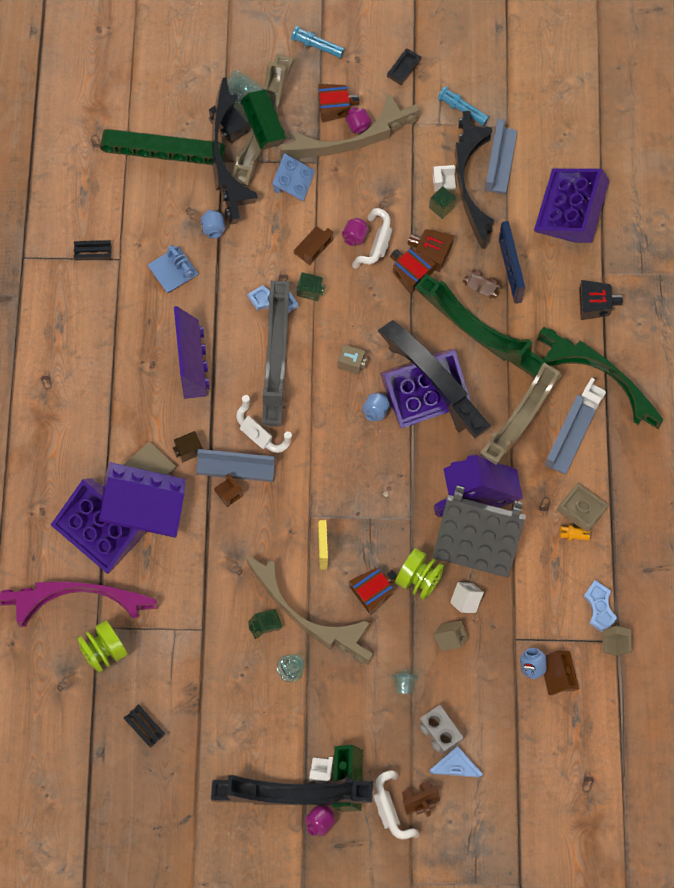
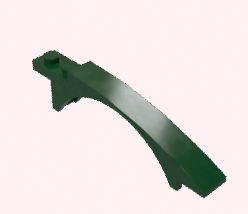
M426 274L415 286V289L450 321L503 361L507 359L534 379L544 363L547 364L546 361L531 352L533 344L531 340L506 336L480 321L458 301L447 284L442 280L438 282Z
M543 326L537 340L551 348L544 358L547 365L553 367L561 364H583L605 372L626 393L632 407L633 423L639 425L641 420L656 429L660 428L663 418L635 384L610 361L579 340L575 346L569 339L562 338L554 330Z

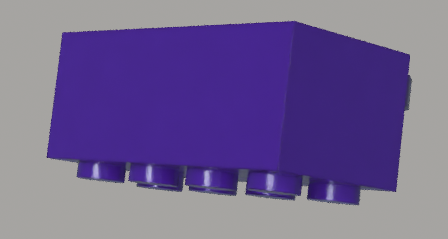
M470 455L466 460L452 462L450 466L443 468L448 495L454 496L456 486L464 487L463 499L497 508L523 499L518 472L508 465L499 463L496 465L486 458ZM447 498L434 505L436 516L443 517Z

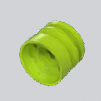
M415 548L402 566L395 584L405 590L414 584L413 595H417L422 589L419 598L424 601L437 587L445 565L439 563L433 569L436 559H432L428 565L425 564L427 554Z
M107 620L95 626L96 637H93L88 631L85 632L90 641L85 642L82 636L77 637L82 654L89 665L96 669L99 674L103 672L99 664L103 661L107 668L110 667L107 659L109 656L116 662L128 656L124 646Z

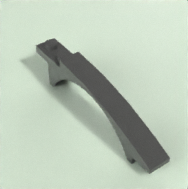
M271 281L262 426L281 427L290 286L288 281Z

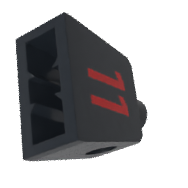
M581 280L579 286L581 320L609 316L613 306H622L623 296L612 295L610 284Z

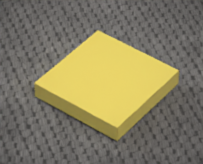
M319 520V566L321 570H327L326 520Z

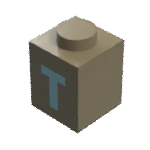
M343 345L337 368L359 375L360 370L365 369L367 363L365 351Z

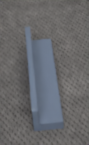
M498 119L484 191L506 194L517 130L503 128L505 120Z
M577 395L545 463V466L562 474L567 473L596 411L594 408L583 404L584 397Z
M198 449L196 475L226 478L225 475L229 473L233 479L273 482L275 457Z

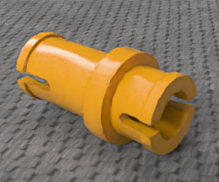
M568 525V527L560 526L559 532L561 533H559V538H566L569 541L572 539L589 541L590 535H584L590 533V531L586 532L582 528H574L573 525Z

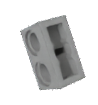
M440 705L420 718L419 728L425 736L428 735L432 740L430 743L437 753L440 751L444 755L463 741L464 737ZM436 719L439 722V726L431 727L428 721ZM447 735L450 737L451 742L444 744L441 742L440 737Z

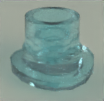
M286 655L278 660L277 671L282 679L291 683L296 682L302 676L304 661L300 656Z
M403 670V673L391 675V678H394L396 682V693L412 694L414 679H419V676L407 674V670Z

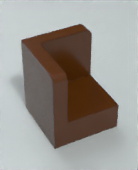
M228 473L225 475L226 480L214 488V491L226 507H229L243 497L242 489Z

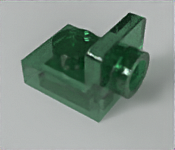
M276 609L256 613L248 621L249 630L255 639L259 638L262 634L278 631L283 627Z

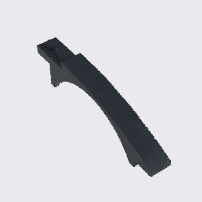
M223 77L216 98L212 125V165L216 191L223 190L221 191L223 202H226L227 207L225 208L226 219H229L231 225L237 224L240 220L238 206L254 204L258 199V195L256 192L243 186L231 175L220 155L218 145L220 123L224 115L238 100L237 94H230L227 78Z
M463 111L462 118L458 119V129H462V134L459 133V139L455 146L457 181L463 207L481 249H485L487 232L492 233L494 219L483 213L471 200L464 182V169L473 153L491 140L492 127H470V111Z
M392 320L378 329L380 335L389 344V350L410 360L434 385L445 402L458 433L467 429L476 439L490 429L491 425L467 398L468 393L441 363L404 328Z
M228 775V780H212L211 801L253 803L254 805L373 803L374 781H357L345 778L328 783L287 784Z

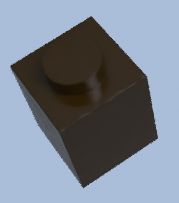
M195 431L174 439L175 446L172 447L176 458L180 457L182 463L197 457L198 449H203Z

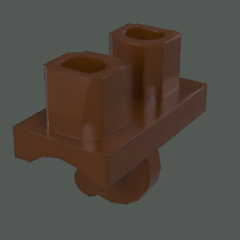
M429 781L419 785L421 791L419 794L415 795L412 789L402 792L404 810L407 815L416 812L417 815L424 812L429 817L431 816L430 809L436 807L435 803L440 801L437 786L433 787Z

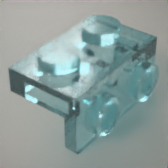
M234 69L227 80L230 94H237L239 98L237 102L242 104L241 99L247 93L264 90L263 87Z

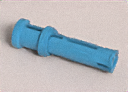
M300 26L295 27L291 36V41L296 40L303 43L306 47H315L340 59L345 50L344 47L315 36L312 31L307 32L300 29Z
M447 86L441 90L437 98L439 101H444L450 105L451 109H458L461 112L470 111V118L482 126L487 123L489 116L462 100L460 94L456 95L448 90Z

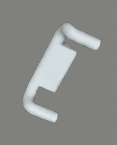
M375 208L368 215V220L371 222L374 221L376 216L382 217L383 225L377 230L369 257L358 256L352 263L354 269L359 268L361 263L374 264L378 261L379 257H384L392 229L390 228V216L383 209Z
M244 395L242 397V405L236 414L237 422L241 425L239 429L262 449L267 448L275 453L285 451L292 442L291 432H285L282 444L274 445L271 442L272 435L250 416L244 419V414L250 406L249 396Z
M393 770L382 773L376 779L375 789L377 794L373 797L385 829L389 828L391 833L399 839L418 838L420 832L416 829L399 830L397 826L401 824L389 792L384 791L383 788L386 780H397L399 777L398 773Z

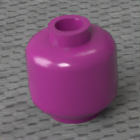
M354 107L348 111L349 115L345 121L352 133L360 135L370 128L372 120L364 108L358 109Z
M360 218L348 220L342 231L345 243L349 246L361 245L369 232L367 223Z
M325 805L315 806L305 817L307 832L312 836H325L335 824L334 812Z

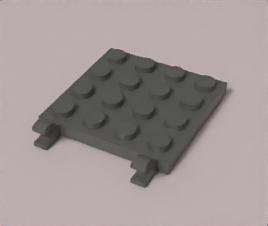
M456 486L454 496L448 495L432 558L508 578L526 515L520 514L523 503L515 501L513 511L463 499L464 487Z

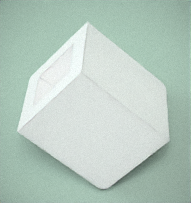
M455 165L433 167L434 191L456 189Z
M591 378L581 396L584 397L583 404L597 410L606 391L593 385L595 379Z
M458 582L450 603L461 613H476L484 592L474 583Z
M329 757V760L313 758L309 782H330L333 757Z

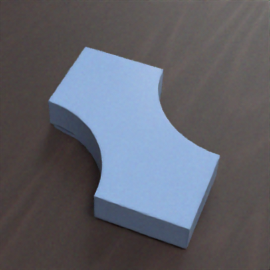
M264 285L247 294L248 299L257 311L269 309L270 290ZM290 291L288 313L299 307Z
M594 580L585 593L584 598L589 602L592 609V618L589 624L603 633V629L611 628L617 616L610 610L608 603L611 590Z

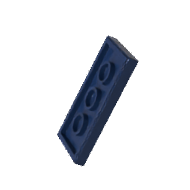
M503 221L498 240L513 300L517 304L522 302L525 283L509 221Z

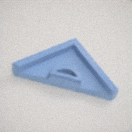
M458 746L429 770L431 774L479 778L483 775Z

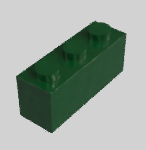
M267 90L247 93L241 99V103L260 150L278 146L286 137Z
M355 745L334 746L333 782L345 778L362 781L363 750ZM362 803L335 804L332 807L342 812L361 811Z

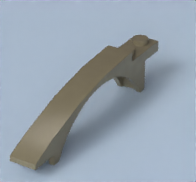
M277 53L274 62L269 61L264 89L267 90L268 95L271 97L276 113L280 107L283 91L294 62V58ZM251 130L243 149L236 156V164L232 172V176L245 186H248L263 152V149L260 150L253 130Z
M389 94L385 98L383 110L377 121L362 134L343 141L326 142L295 133L293 134L295 141L280 147V157L282 159L284 153L294 159L328 156L372 145L389 139L391 130L395 131L405 124L414 123L419 119V108L417 105H413L400 111L393 97Z
M544 363L511 417L497 433L494 432L480 455L497 465L542 408L543 403L560 381L563 374Z
M250 556L247 558L248 566L256 579L275 603L302 630L329 650L336 644V648L341 652H348L353 655V659L356 662L367 665L370 663L373 654L358 645L369 629V623L362 621L350 626L327 627L307 621L295 613L283 599L275 578V563L270 560L264 566Z

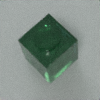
M442 186L430 198L429 208L443 219L455 208L456 197Z
M302 272L297 285V296L318 301L320 295H324L326 285H323V277Z

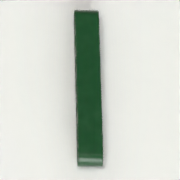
M105 129L102 133L100 150L106 153L212 165V141ZM218 142L220 155L224 162L226 146Z

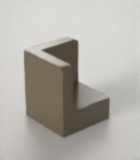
M461 620L443 623L433 634L442 651L461 648L468 639V634Z
M619 626L603 629V653L614 656L631 653V629Z

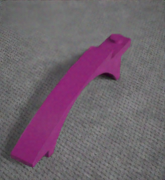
M35 582L36 590L23 588L21 591L2 590L0 593V606L16 605V618L19 627H26L32 616L49 601L62 595L76 592H89L108 597L121 605L132 618H138V610L158 609L156 599L109 586L77 582Z

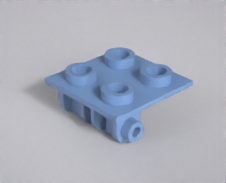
M284 153L272 183L273 191L280 193L283 190L304 201L315 170Z
M173 245L167 248L168 252L147 265L167 293L199 275L179 246L174 247Z

